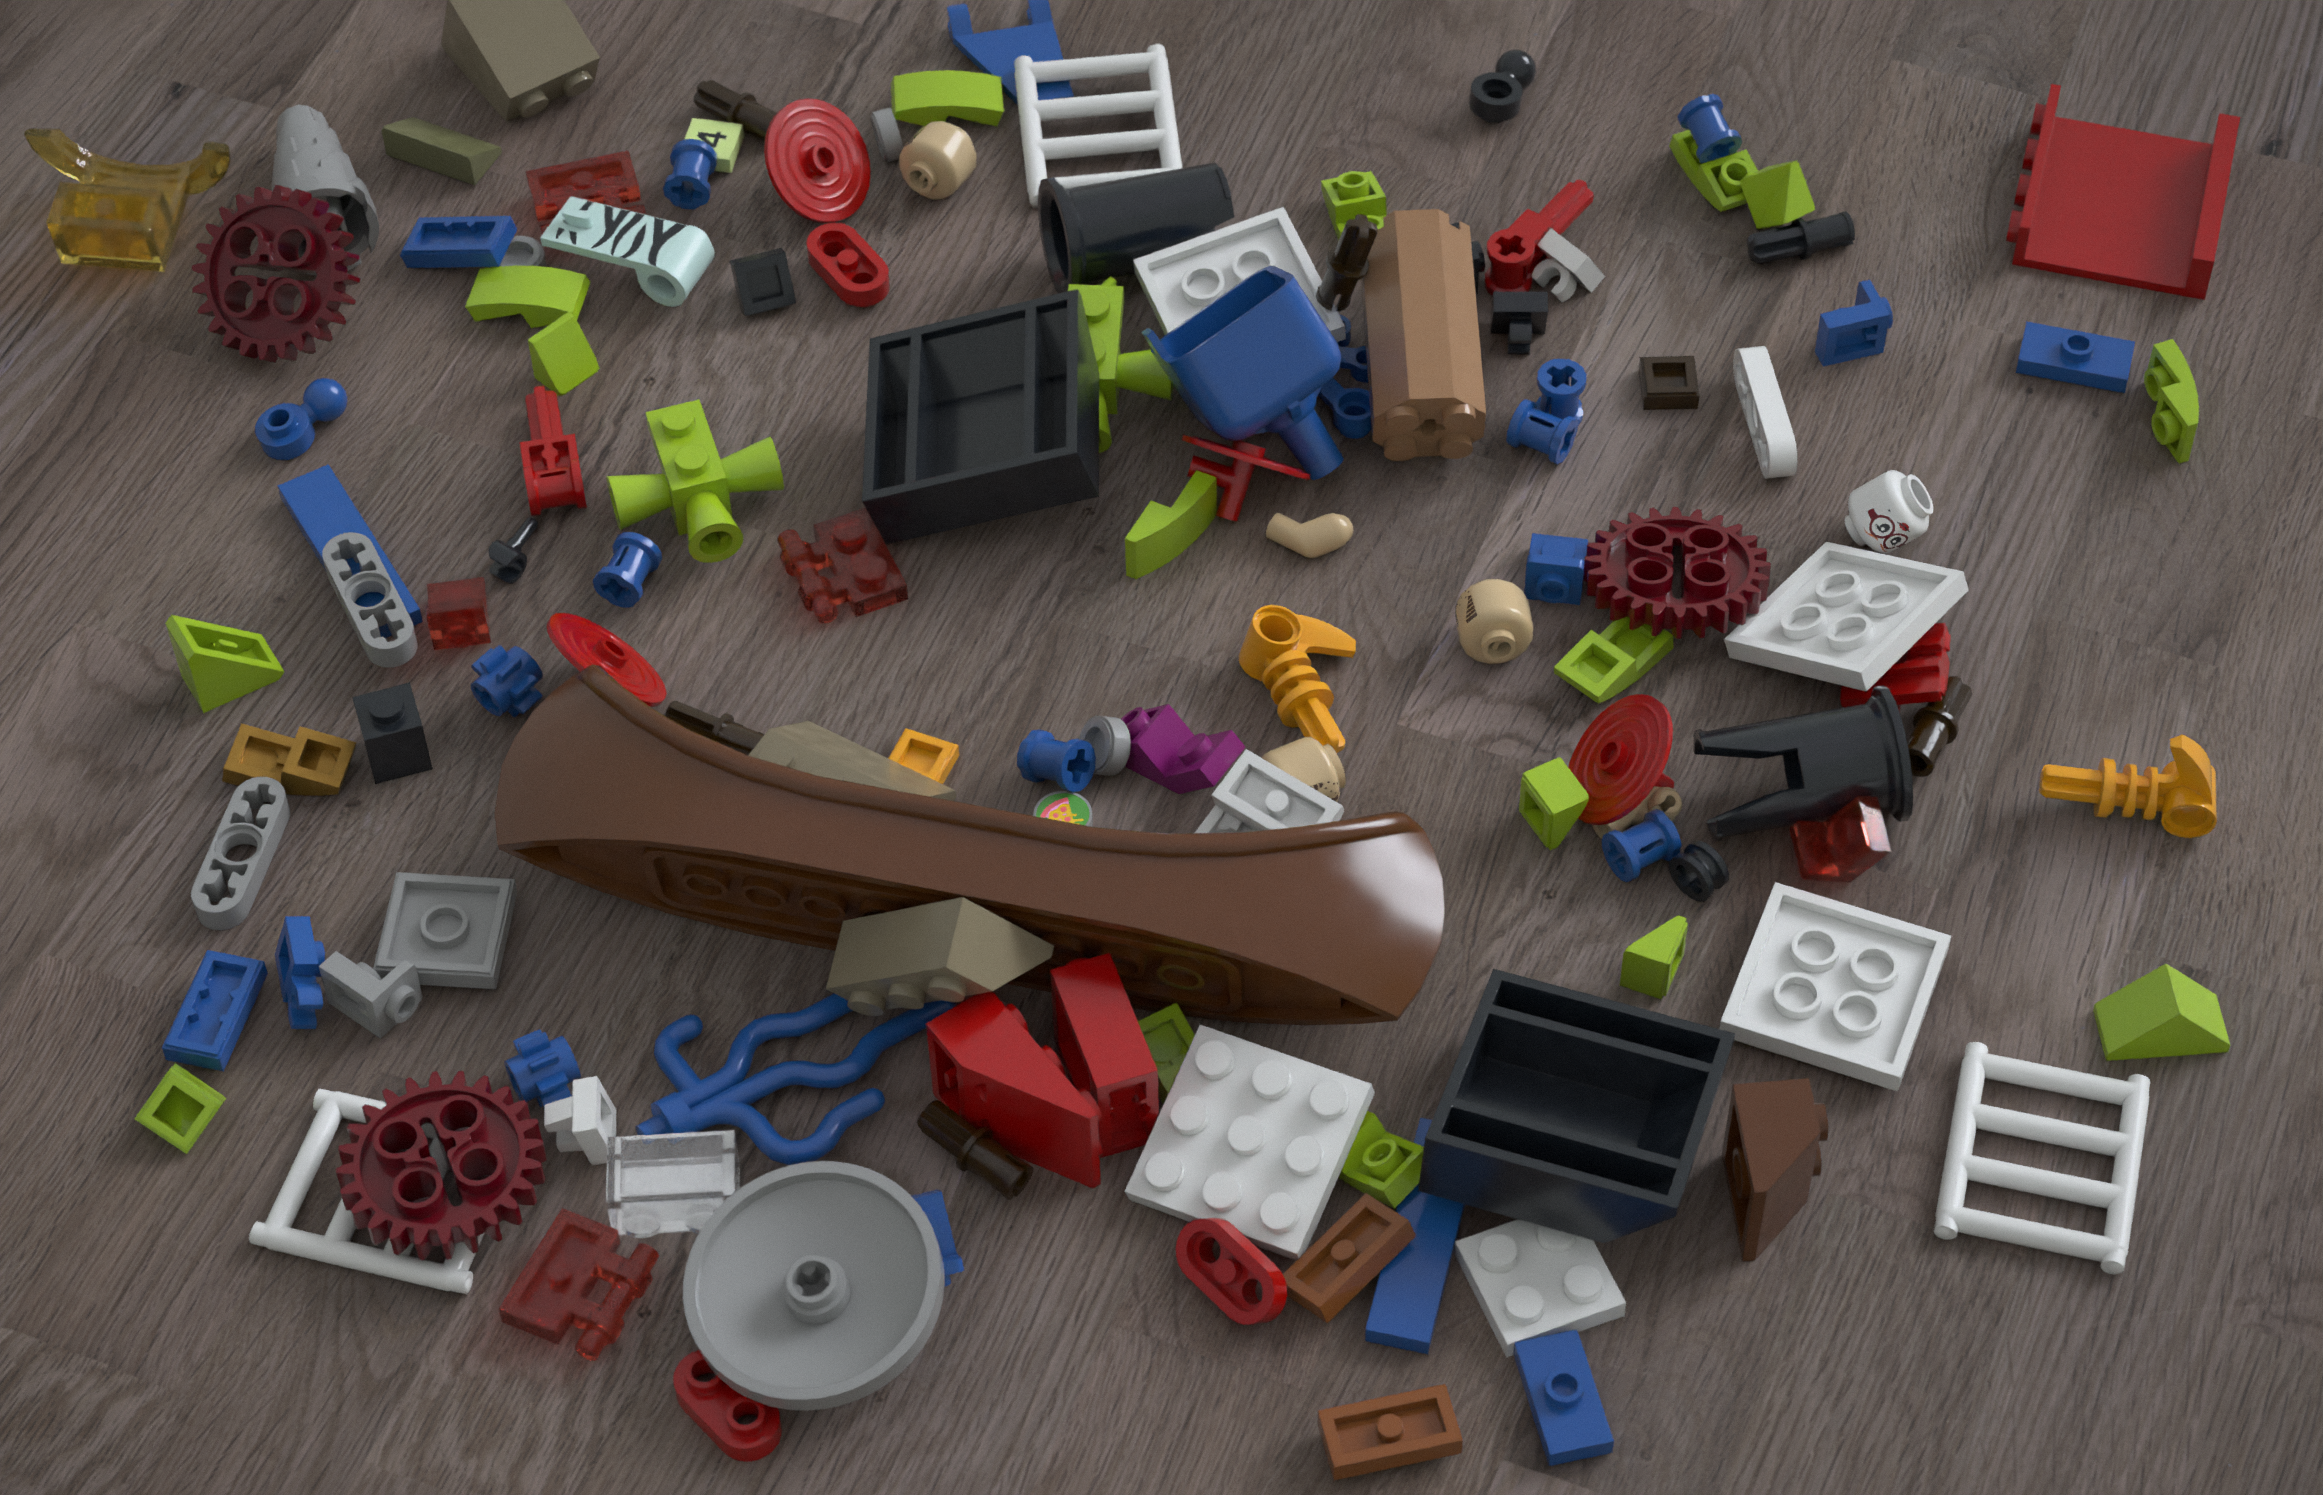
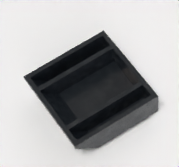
M1078 289L870 338L862 503L885 544L1099 497V370L1082 296Z
M1493 969L1425 1137L1418 1191L1601 1243L1615 1240L1676 1217L1734 1044L1736 1033Z

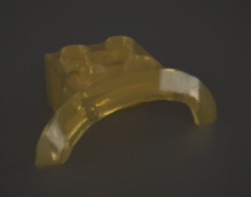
M30 128L24 133L30 147L46 163L64 175L80 182L59 183L46 221L59 258L63 264L165 272L188 196L199 194L214 187L226 175L231 162L229 146L218 141L204 142L203 152L190 161L170 165H143L118 161L88 151L70 140L60 129Z

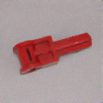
M1579 179L1574 183H1568L1539 213L1527 208L1508 229L1499 230L1489 237L1487 241V256L1491 261V267L1485 273L1484 286L1490 295L1493 296V292H1529L1531 290L1532 273L1535 267L1540 262L1549 259L1537 244L1550 229L1561 235L1593 202L1594 193L1587 188L1585 181Z
M544 386L534 387V393L525 397L531 441L519 442L531 516H540L543 509L574 504L578 509L587 508L575 434L564 435L556 392L545 391Z

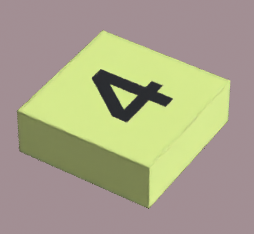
M692 118L685 139H697L713 147L717 153L718 160L714 171L731 173L744 139L743 124Z

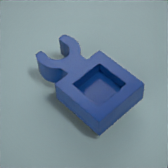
M310 916L285 917L275 951V960L283 1002H288L289 1024L291 1029H316L315 1009H322L323 1007L322 990L316 981V977H321L319 966L325 961L324 946L322 941H314Z

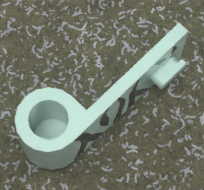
M570 196L540 237L542 246L635 269L642 290L657 303L670 307L679 306L684 302L714 259L715 254L709 237L698 227Z

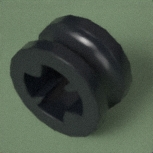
M1702 841L1691 842L1684 849V853H1678L1669 861L1670 875L1675 884L1685 895L1695 901L1705 902L1713 895L1714 889H1720L1729 881V871L1723 858L1714 848Z

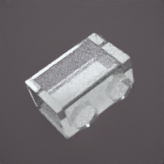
M735 1130L608 1137L606 1204L613 1236L628 1235L635 1238H648L657 1233L693 1232L699 1234L714 1211L729 1196L740 1189V1162Z

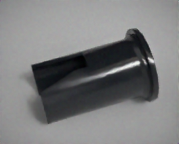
M1209 163L1067 189L1059 184L1054 177L1042 179L1038 189L1039 230L1049 275L1058 294L1067 292L1069 284L1082 285L1086 282L1108 279L1109 277L1135 274L1134 259L1215 231L1214 227L1234 218L1232 196L1222 168L1216 163Z
M1884 685L1874 687L1871 697L1866 704L1710 731L1698 729L1693 734V751L1697 755L1754 759L1782 755L1788 789L1764 795L1708 819L1707 827L1711 838L1715 842L1721 841L1723 837L1884 809L1891 813L1893 818L1899 822L1908 821L1912 815L1913 780L1907 740L1896 701L1890 689Z

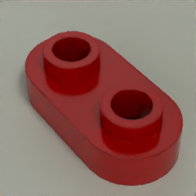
M828 223L815 228L809 234L806 242L809 264L842 301L852 306L866 307L881 302L888 295L890 281L887 264L852 227L842 223Z
M1202 1218L1189 1222L1181 1230L1176 1242V1258L1180 1269L1229 1318L1244 1325L1262 1324L1274 1320L1281 1313L1287 1299V1285L1282 1272L1233 1224L1221 1218ZM1215 1240L1220 1245V1256L1217 1260L1212 1252ZM1258 1281H1260L1263 1291L1261 1301L1258 1300L1255 1293Z
M699 1350L685 1356L677 1365L673 1376L676 1398L684 1412L732 1459L751 1462L760 1460L772 1453L778 1446L782 1436V1425L778 1408L758 1403L743 1396L729 1387L717 1375L708 1382L697 1381L696 1378L698 1376L708 1373L715 1374V1372L709 1367ZM744 1415H754L757 1417L754 1422L746 1425L736 1422Z

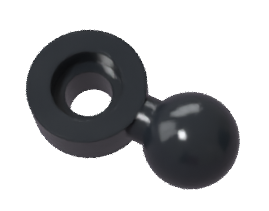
M1517 49L1509 50L1502 54L1496 63L1495 72L1481 74L1473 80L1469 97L1471 111L1478 117L1491 123H1500L1515 117L1520 111L1523 89L1533 82L1536 75V65L1533 58L1527 52Z

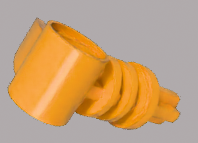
M1266 605L1259 608L1253 615L1239 653L1240 666L1249 676L1262 681L1265 687L1271 691V698L1278 705L1277 714L1285 726L1299 727L1304 737H1312L1319 741L1322 746L1329 744L1336 753L1345 748V738L1328 711L1333 704L1334 695L1326 683L1320 682V676L1311 667L1312 664L1307 653L1353 658L1356 652V640L1329 623L1316 618L1295 614L1283 606Z
M2179 735L2170 739V748L2174 761L2168 763L2163 768L2161 774H2158L2157 767L2148 766L2144 770L2143 776L2137 775V765L2126 764L2123 768V773H2117L2116 762L2110 758H2101L2098 770L2047 764L2043 766L2040 774L2039 791L2041 795L2046 798L2093 803L2095 817L2107 818L2114 811V806H2120L2121 817L2131 818L2134 815L2135 808L2142 809V819L2153 820L2156 816V811H2161L2163 828L2170 834L2183 838H2195L2206 835L2215 828L2217 823L2216 771L2211 765L2204 749L2185 735Z

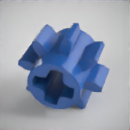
M498 645L494 650L490 648L471 665V668L479 675L471 683V690L478 702L495 716H501L507 710L512 717H516L519 713L524 714L543 697L534 687L542 680L543 673L537 662L520 647L513 646L506 652L501 645Z
M539 1029L513 1040L518 1055L505 1060L504 1065L520 1101L525 1100L528 1102L536 1098L538 1105L544 1108L546 1104L572 1096L567 1084L573 1082V1080L580 1079L581 1074L574 1054L563 1036L549 1041L546 1032L542 1033Z

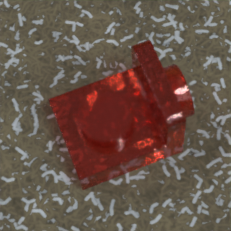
M484 577L427 584L429 605L426 606V618L434 650L464 648L471 645L491 643L488 597Z
M1857 796L1825 822L1797 821L1790 827L1800 875L1805 880L1852 882L1891 852L1878 797Z

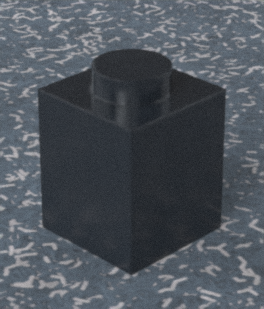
M410 682L352 697L375 784L433 769Z

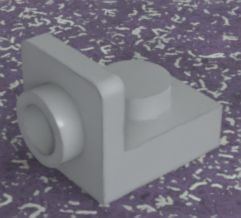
M337 951L319 966L328 1003L380 1039L397 1023H402L409 1019L423 997L416 966L406 959L401 961L383 979L368 964L363 962L355 964Z

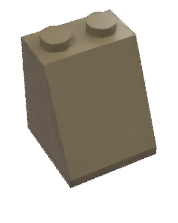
M447 0L441 46L505 121L522 115L524 118L534 116L545 109L550 101L565 94L568 97L577 96L589 89L595 81L600 57L565 0Z

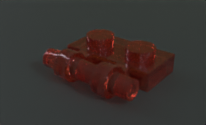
M628 150L525 171L538 222L554 219L570 196L647 215L644 204L623 208L622 205L641 201L639 184ZM550 223L540 225L541 236Z
M866 508L814 524L816 542L812 544L802 541L797 531L793 529L783 531L777 538V542L782 550L780 560L787 574L796 577L800 585L798 595L805 609L814 612L820 623L825 624L836 619L839 613L836 605L845 602L849 603L855 617L908 600L907 583ZM830 567L834 577L828 579L825 576H820L818 570Z
M562 1208L499 1307L501 1320L505 1324L559 1345L570 1325L584 1329L583 1334L575 1345V1350L583 1358L596 1361L606 1344H613L618 1339L625 1327L622 1318L634 1298L643 1297L652 1283L653 1277L650 1272L658 1261L659 1254L651 1246L639 1243L629 1259L617 1255L615 1252L621 1244L617 1229ZM599 1279L612 1283V1287L601 1304L587 1300Z

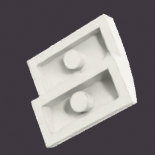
M1246 749L1213 792L1212 798L1215 806L1195 833L1254 832L1340 821L1344 808L1341 804Z

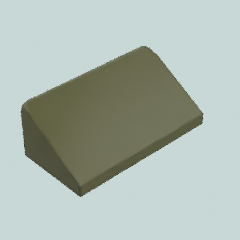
M415 117L390 123L382 128L386 155L472 185L478 183L502 153L500 146Z

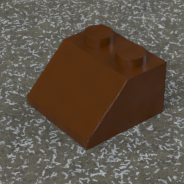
M1809 1078L1733 1084L1722 1159L1742 1262L1755 1261L1807 1203L1811 1179L1813 1176H1820L1819 1142L1827 1141L1828 1118L1824 1103H1814Z

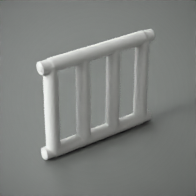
M1160 44L1151 45L1145 53L1033 62L1028 56H1020L1015 59V83L1027 191L1031 206L1038 208L1039 185L1042 179H1047L1045 160L1159 150L1161 168L1055 178L1066 189L1182 168L1169 66L1164 46ZM1149 73L1151 91L1038 100L1036 83ZM1154 111L1156 129L1050 139L1042 138L1041 121Z
M1980 1042L1968 1043L1961 1064L1935 1214L1934 1234L1939 1238L1950 1240L1956 1238L1957 1232L2032 1247L2099 1261L2103 1271L2110 1274L2122 1273L2125 1267L2126 1256L2128 1255L2150 1098V1079L2144 1075L2133 1074L2128 1077L2127 1081L1988 1054V1047ZM1987 1078L2121 1105L2122 1112L2119 1132L1981 1104L1984 1080ZM1976 1129L2113 1156L2115 1161L2112 1182L2106 1183L1974 1156L1972 1151ZM1970 1180L2106 1208L2107 1216L2104 1236L1964 1208L1967 1181Z
M318 1089L313 1101V1108L317 1111V1114L266 1222L257 1221L253 1225L249 1234L250 1243L267 1247L274 1251L435 1289L468 1294L473 1282V1272L468 1270L476 1253L473 1254L464 1242L455 1244L452 1259H445L443 1264L429 1260H419L417 1257L409 1256L414 1246L413 1243H410L406 1250L398 1256L393 1253L390 1239H388L384 1250L350 1242L356 1227L351 1211L345 1209L342 1199L324 1236L291 1228L341 1119L345 1118L366 1123L362 1110L365 1104L379 1109L386 1106L383 1101L339 1091L333 1092ZM426 1123L421 1128L427 1138L433 1139L430 1152L437 1163L443 1180L448 1167L435 1130L431 1124ZM469 1127L459 1128L456 1131L466 1130ZM489 1175L482 1176L480 1180L486 1179ZM420 1198L412 1203L423 1202L429 1198ZM484 1234L477 1236L479 1245Z

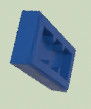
M511 216L419 217L400 256L407 268L499 267L517 231V227Z
M2026 321L2016 373L2125 393L2135 341Z
M207 950L162 1046L165 1059L224 1072L267 977L268 972L265 962Z
M1572 1330L1514 1342L1513 1355L1548 1465L1552 1466L1613 1453L1614 1440L1578 1331Z

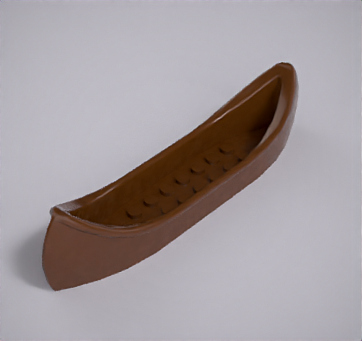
M590 665L573 675L556 688L532 712L515 736L501 766L494 812L499 850L590 888L668 914L754 936L836 951L842 923L845 920L964 897L1054 945L1051 958L1006 984L1051 992V969L1064 966L1078 958L1090 959L1110 953L1132 1008L1158 1012L1177 1002L1184 1016L1230 1022L1283 1025H1345L1398 1021L1421 991L1442 942L1445 917L1443 878L1435 851L1424 829L1410 816L1398 811L1301 827L1237 833L1166 834L1090 827L816 776L754 758L690 731L645 704L620 685L599 665Z

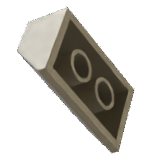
M810 721L769 728L748 755L816 776L954 801L957 797L956 790Z
M961 897L843 921L826 990L848 1000L847 1006L851 1010L869 1016H880L884 1014V1010L900 1007L921 1009L924 1003L940 1000L961 1002L965 999V996L992 992L1052 957L1054 945Z

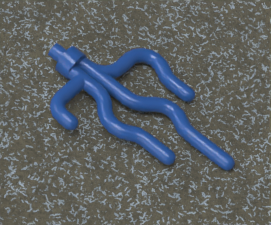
M832 994L797 1012L769 1014L753 1020L736 1035L730 1046L728 1058L724 1066L702 1080L678 1052L681 1045L699 1036L703 1030V1022L700 1017L693 1014L685 1015L664 1028L655 1040L654 1057L657 1064L677 1089L678 1093L673 1092L651 1104L653 1117L636 1125L637 1135L646 1148L664 1139L670 1146L676 1147L697 1136L698 1132L706 1128L729 1124L739 1127L744 1131L757 1148L773 1161L785 1165H794L819 1160L834 1149L846 1129L883 1108L885 1096L882 1091L877 1088H869L842 1102L824 1116L813 1134L801 1140L783 1138L766 1117L750 1105L790 1085H803L814 1088H839L853 1083L870 1071L883 1051L925 1029L926 1023L956 1006V1003L940 1000L924 1003L921 1009L905 1011L864 1035L851 1054L842 1061L833 1064L785 1061L770 1066L745 1080L744 1078L750 1070L753 1055L758 1046L771 1039L800 1037L829 1024L853 1011L847 1006L848 1000Z

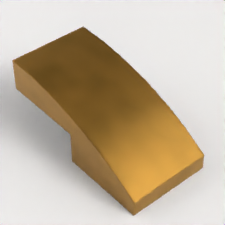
M241 723L223 768L222 782L239 786L251 778L269 777L281 783L285 793L289 795H337L355 752L356 742L299 726L296 737L291 738Z

